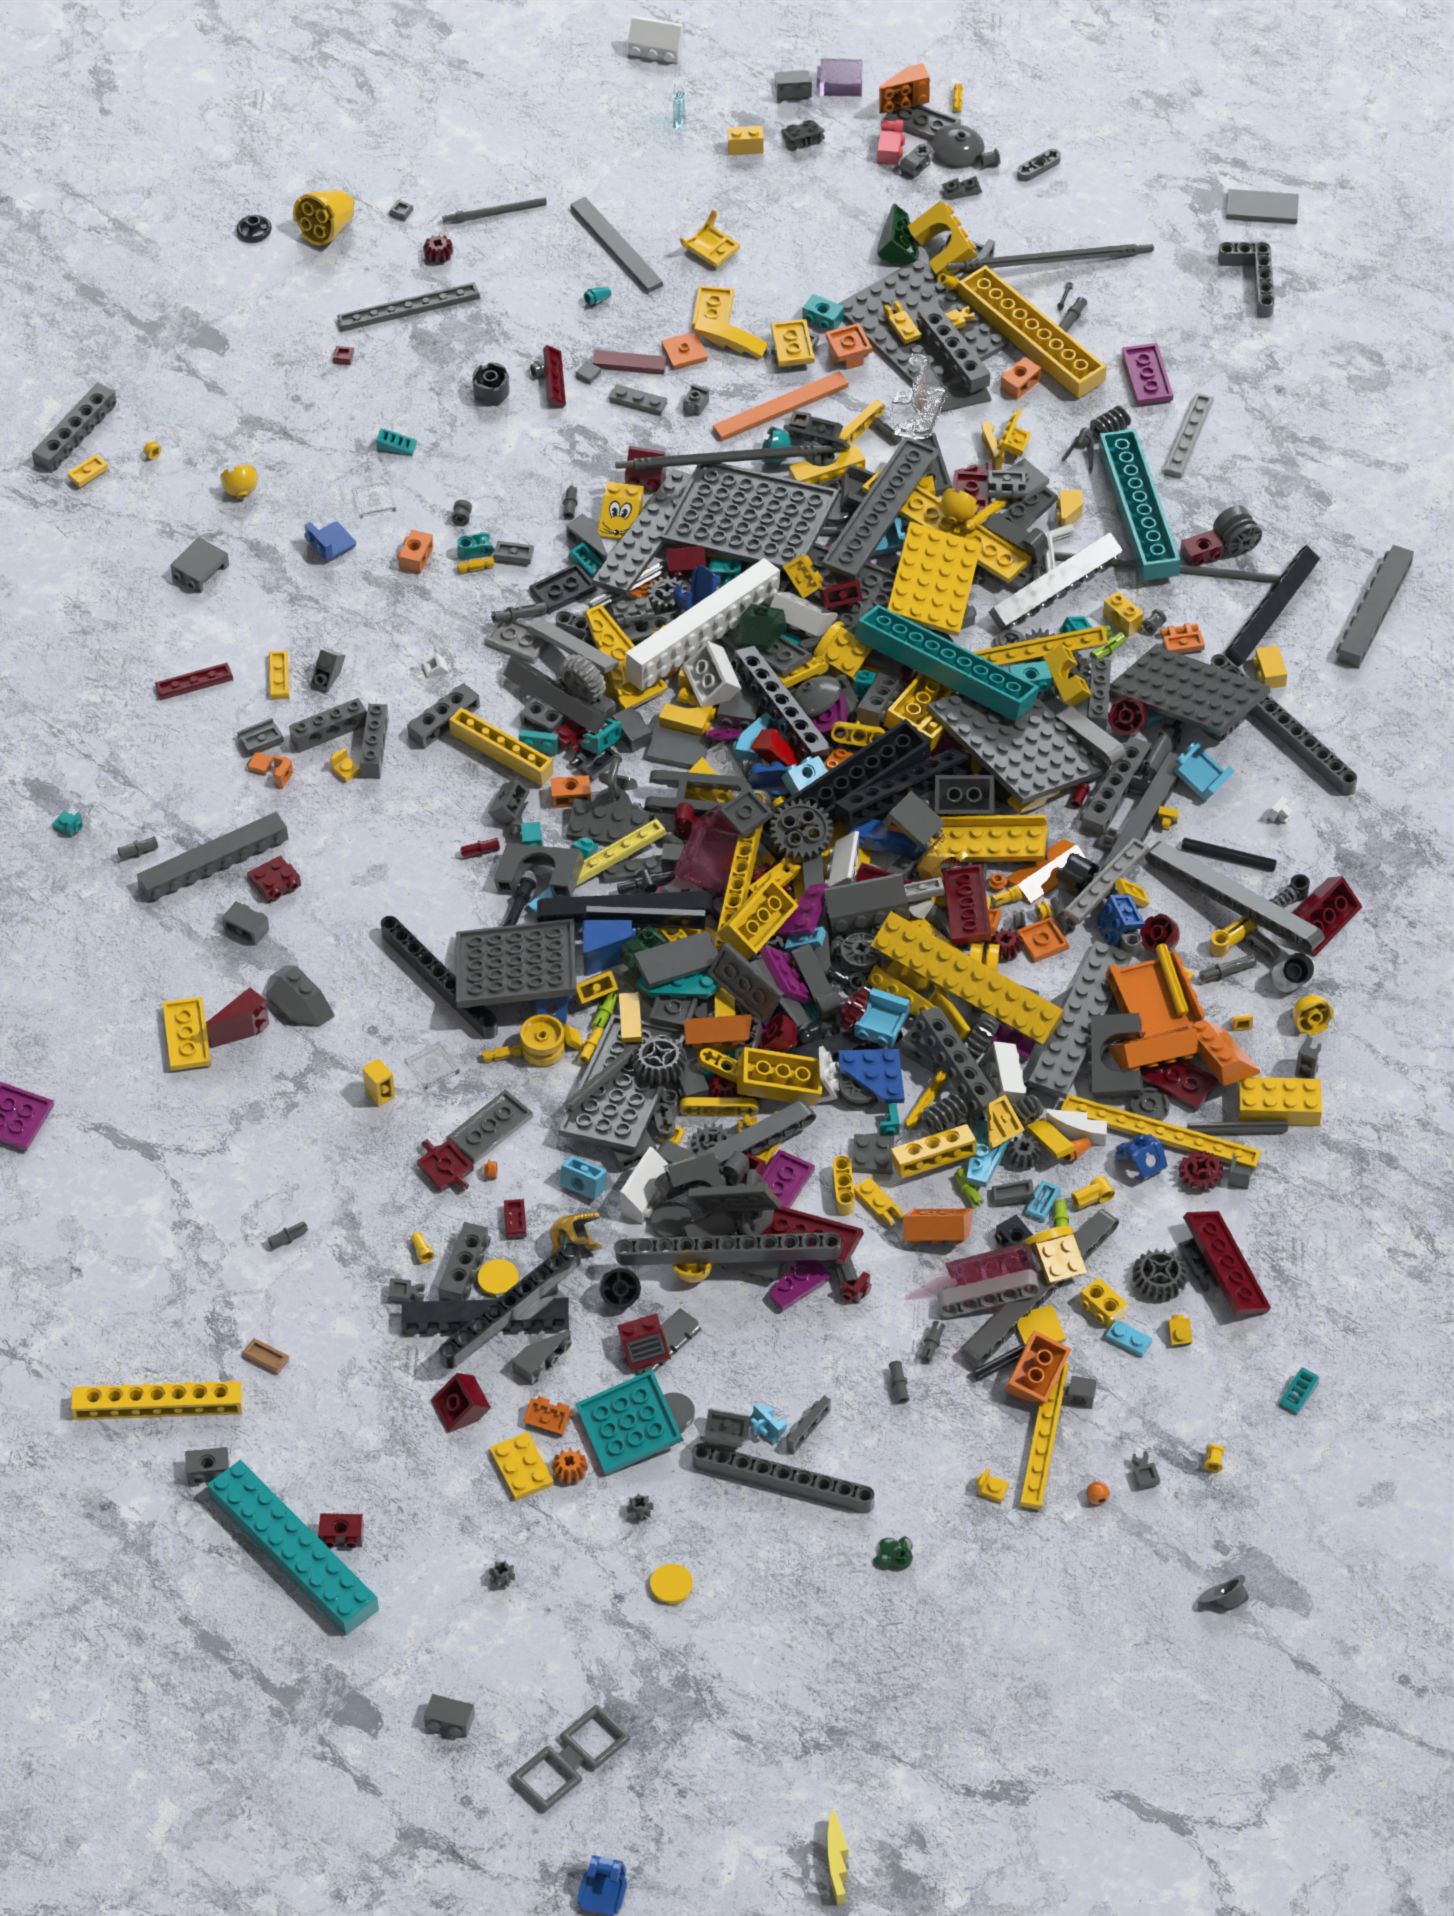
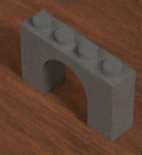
M506 843L494 876L497 891L514 893L519 887L520 879L528 869L537 865H549L555 868L549 883L553 897H572L584 864L581 850Z
M1140 1014L1091 1016V1023H1088V1035H1091V1042H1088V1053L1092 1055V1061H1088L1089 1073H1092V1080H1089V1092L1093 1093L1095 1099L1143 1096V1076L1140 1070L1112 1071L1105 1067L1102 1062L1103 1053L1107 1045L1117 1040L1142 1038V1019Z
M706 1152L663 1166L668 1185L671 1187L695 1180H702L710 1187H716L717 1185L726 1186L725 1178L723 1175H720L718 1168L721 1166L719 1157L713 1152ZM709 1213L701 1219L680 1226L683 1237L724 1236L737 1232L735 1226L738 1223L737 1219L729 1217L724 1213Z

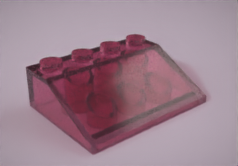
M1027 1242L945 1263L955 1287L1028 1269L1035 1271L1037 1277H1040L1035 1253L1032 1246Z

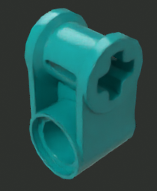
M487 532L460 536L457 540V556L462 560H469L491 555L494 552V547L490 544L489 534Z
M711 558L709 561L708 569L719 575L720 583H724L727 578L732 579L733 576L734 579L742 574L740 572L741 563L738 560Z

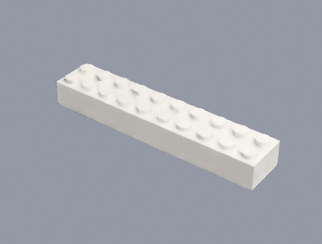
M763 558L626 653V679L643 691L660 678L665 677L673 669L681 666L707 641L714 642L716 639H720L742 621L749 619L751 615L763 606L762 602L766 598L779 592L780 570Z

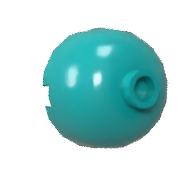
M770 427L767 431V434H770L768 439H764L762 449L792 446L791 439L784 430ZM786 458L764 459L762 462L775 465L782 463Z

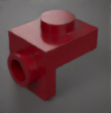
M863 1271L854 1286L842 1282L840 1284V1295L845 1300L858 1304L864 1294L868 1295L871 1290L870 1274Z

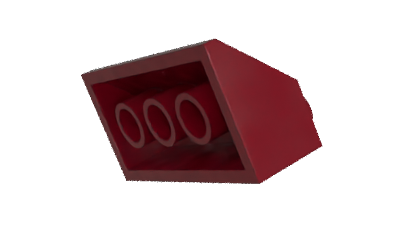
M1343 876L1328 877L1293 913L1318 927L1324 934V940L1311 952H1308L1313 956H1316L1363 907Z

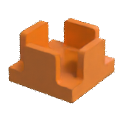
M860 323L825 332V338L829 344L828 353L834 365L845 360L847 369L862 366L864 364V356H869V353H872V346Z

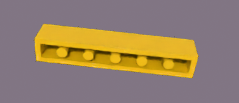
M460 708L449 719L451 735L540 786H543L554 774L553 760L467 710Z

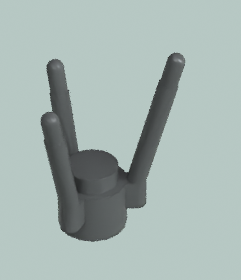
M1082 428L1062 460L1065 461L1077 443L1082 447L1089 445V470L1091 471L1095 440H1093L1094 432L1089 428Z

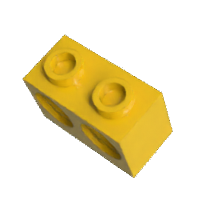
M1097 1278L1081 1291L1080 1303L1086 1311H1090L1099 1323L1104 1324L1108 1328L1113 1325L1115 1320L1119 1321L1127 1315L1128 1303L1101 1278Z

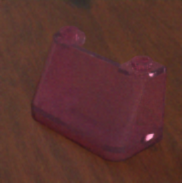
M717 805L702 815L695 823L673 874L680 879L723 894L727 890L739 833L719 813V809L722 807Z

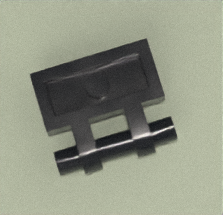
M610 747L598 755L585 749L581 753L575 754L569 763L572 767H576L579 764V771L585 776L589 775V779L594 781L600 773H604L610 768L611 757L619 754Z

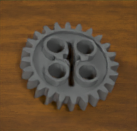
M800 799L799 804L796 805L792 800L790 807L785 803L784 810L778 808V814H774V820L770 821L771 828L769 833L772 834L770 840L775 841L774 848L780 846L779 853L786 852V858L791 854L794 861L797 856H800L801 861L804 860V856L811 860L812 854L819 857V851L824 853L825 847L830 846L829 840H832L833 837L831 834L833 833V827H830L832 820H827L829 814H823V807L816 809L817 803L810 806V800L803 804ZM809 817L812 821H805L803 818ZM786 822H791V823H793L794 825H792V826H787V825H785L784 823H786ZM814 834L817 835L818 838L812 839L809 837V835ZM796 839L799 843L794 844L790 840Z

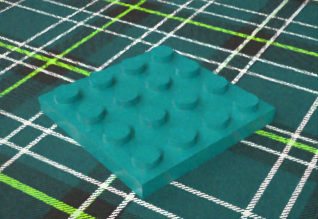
M653 1370L575 1403L606 1475L684 1441Z

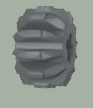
M1033 1094L1024 1096L1012 1106L1023 1127L1039 1119L1044 1110L1041 1101L1036 1096H1033Z
M1023 1134L1021 1139L1015 1136L1014 1140L1009 1142L1006 1155L1009 1158L1010 1164L1015 1163L1016 1168L1022 1166L1025 1170L1026 1166L1033 1168L1034 1163L1039 1162L1041 1147H1039L1038 1141H1033L1032 1136L1027 1139Z

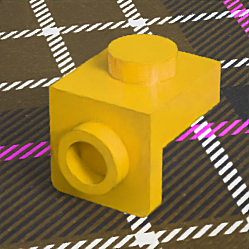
M1183 1314L1172 1315L1171 1320H1166L1169 1326L1171 1345L1193 1342L1190 1317L1184 1318Z

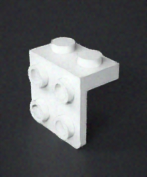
M824 1046L819 1047L822 1095L817 1103L837 1099V1091H839V1083L836 1079V1074H838L837 1063L833 1062L830 1052H827Z

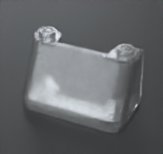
M912 353L909 361L912 367L913 381L911 392L900 391L896 393L892 401L894 434L925 439L930 437L947 397V389L927 357Z

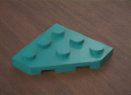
M707 970L651 988L648 987L644 977L637 980V986L649 997L658 998V995H668L670 998L699 996V999H707L721 989V985L707 974Z

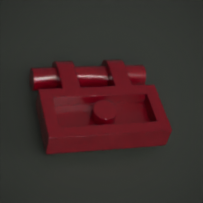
M571 719L552 733L558 734V745L564 749L571 746L570 752L575 754L584 750L581 747V743L588 740L583 737L584 734L589 733L595 736L598 732H589L588 729Z

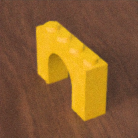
M939 201L907 227L922 246L939 233L951 231L950 243L941 253L931 259L929 264L937 276L941 273L952 276L959 270L947 271L946 265L948 263L975 259L978 255L974 250L976 249L975 244L967 239L969 234L964 228L960 227L961 221L957 216L953 215L955 211L949 204L945 205L942 201Z
M682 666L678 674V687L694 691ZM665 703L659 716V727L705 736V732L708 733L711 729L712 719L715 720L717 716V707L720 703L705 708L701 706L683 708Z

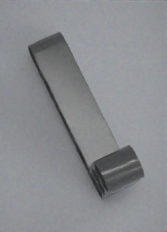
M1266 242L1221 243L1218 252V262L1221 265L1254 266L1257 314L1262 318L1271 317L1273 315L1275 299L1270 245Z
M560 611L556 614L555 621L558 628L597 649L585 617L568 611ZM560 676L557 682L565 687L566 684L561 680L562 677Z
M663 1141L657 1150L658 1154L668 1164L697 1155L670 1141ZM733 1152L724 1165L723 1172L720 1173L725 1178L726 1186L746 1185L749 1171L748 1157L742 1152ZM706 1182L700 1184V1186L710 1187Z

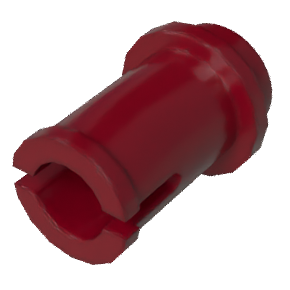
M1084 782L1076 785V791L1070 800L1071 805L1076 808L1082 807L1086 795L1090 793V786Z

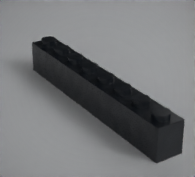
M539 1298L499 1332L569 1330V1298ZM497 1299L402 1302V1334H455Z

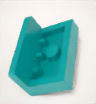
M527 730L519 731V741L538 752L558 753V734Z

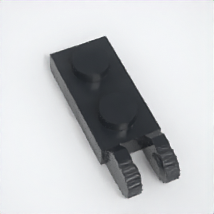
M1192 1238L1178 1243L1180 1253L1194 1277L1198 1279L1202 1290H1209V1284L1204 1277L1206 1275H1209L1213 1285L1218 1287L1219 1284L1195 1239Z

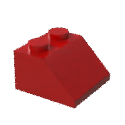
M762 729L750 747L768 764L780 761L784 767H790L794 764L798 766V753L789 741L783 740L780 737V733L775 729Z

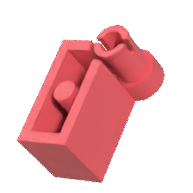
M882 119L877 163L898 165L899 157H903V147L901 145H905L906 135H903L904 120L888 121Z

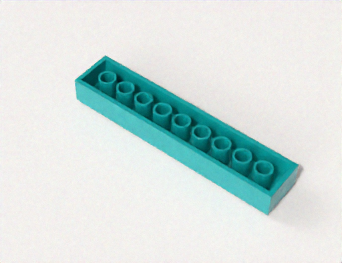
M1136 429L1100 433L1099 452L1142 581L1179 576L1180 557Z
M878 604L858 620L854 639L893 658L895 661L909 666L928 678L940 682L959 694L965 695L977 703H981L991 710L1006 716L1008 719L1017 721L1035 705L1039 686Z
M241 1459L207 1484L209 1497L345 1636L379 1611L378 1597Z

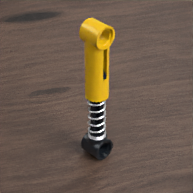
M1303 874L1294 875L1284 891L1279 892L1278 895H1275L1269 901L1280 907H1286L1288 902L1305 900L1309 894V878ZM1241 916L1223 930H1216L1212 933L1210 953L1215 957L1226 956L1230 948L1261 926Z

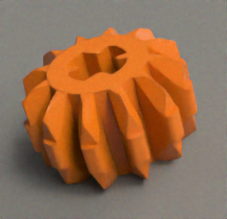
M569 1448L568 1452L561 1449L560 1455L555 1454L552 1463L553 1475L555 1478L559 1477L561 1483L567 1480L569 1485L573 1480L578 1483L580 1481L579 1478H585L586 1471L588 1470L585 1455H581L579 1449L575 1452H572L571 1448Z

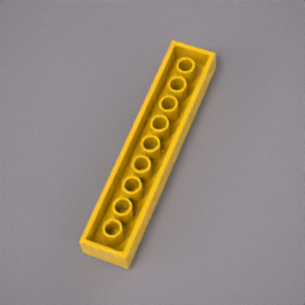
M986 265L958 282V295L1077 398L1105 382L1106 365Z
M892 911L871 943V947L875 951L983 1013L992 1015L997 1021L1044 1048L1049 1037L1065 1014L1064 1010Z

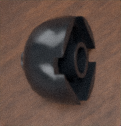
M616 1267L610 1269L602 1276L599 1283V1292L607 1305L616 1309H624L632 1306L639 1298L641 1284L634 1272L627 1268Z

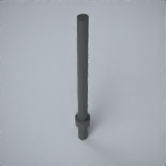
M544 197L463 212V210L456 211L455 214L442 216L443 223L451 221L461 222L468 218L545 205L547 200Z

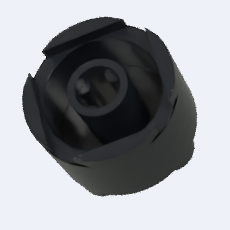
M490 362L485 366L479 365L472 374L474 398L482 403L498 406L509 395V374L506 368L499 363Z
M1070 853L1064 867L1059 868L1055 877L1058 879V888L1076 898L1093 880L1095 873H1099V866L1079 854Z

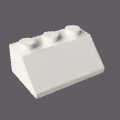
M632 15L627 42L628 55L678 64L683 51V24Z
M791 592L775 593L767 613L773 616L772 619L777 622L783 623L784 621L789 623V627L792 629L806 631L805 634L810 637L825 634L838 615Z
M707 641L682 665L698 702L703 708L729 701L742 689L724 648Z
M854 831L837 840L835 849H831L830 860L832 864H828L827 876H830V878L825 881L829 887L855 882L854 879L859 860V831Z
M993 1042L978 1064L998 1097L1006 1095L1009 1103L1013 1106L1014 1103L1022 1099L1026 1094V1087L1022 1078L1023 1071L1019 1064V1053H1017L1016 1044Z
M652 1147L648 1148L620 1191L621 1215L641 1224L644 1223L646 1218L651 1217L655 1204L659 1203L663 1198L662 1193L657 1189L654 1182L658 1176L665 1173L663 1166L668 1165Z

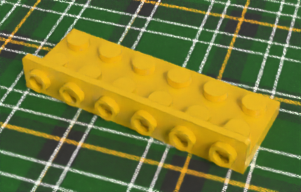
M1046 815L939 816L946 822L941 828L943 832L939 837L942 834H946L948 837L938 850L954 854L958 858L965 852L967 856L961 862L1044 861L1048 833ZM932 837V838L930 839V841L932 842V843L930 844V846L933 845V843H935V841H937V839L935 840V839Z

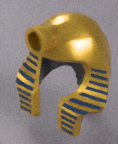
M942 834L919 858L917 871L923 881L941 877L943 883L944 878L941 869L954 868L967 856L964 852L958 858L954 854L938 850L948 835Z
M599 1213L566 1215L558 1218L550 1229V1239L553 1244L551 1255L570 1242L584 1244L587 1249L592 1251L601 1250L602 1245L594 1242L585 1226V1223L599 1219Z

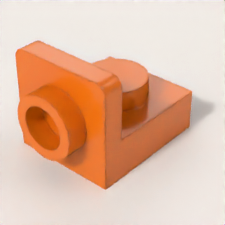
M275 755L273 757L275 767L273 777L275 778L276 787L283 789L294 773L292 760Z

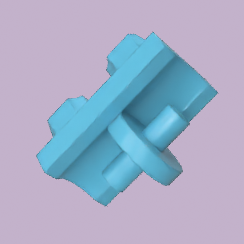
M759 1403L755 1404L750 1423L753 1425L751 1433L753 1435L761 1433L772 1444L777 1443L780 1435L786 1431L787 1423L783 1419L776 1421L773 1418L774 1410L769 1405L762 1407Z

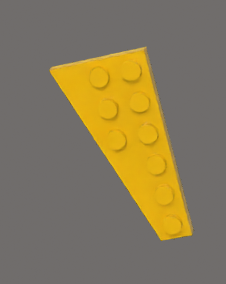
M601 604L585 612L584 616L597 649L619 661V667L607 672L622 711L631 706L635 708L667 691L668 686L661 678L643 691L626 679V653L635 647L634 644Z

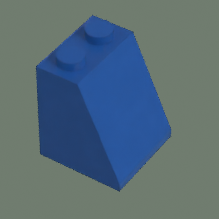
M584 920V976H589L632 960V952H636V928H632V920Z

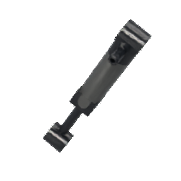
M1175 719L1172 725L1164 722L1155 744L1142 763L1138 773H1135L1131 778L1128 787L1129 792L1144 796L1169 752L1176 750L1181 741L1182 729L1179 728L1182 724L1181 721Z

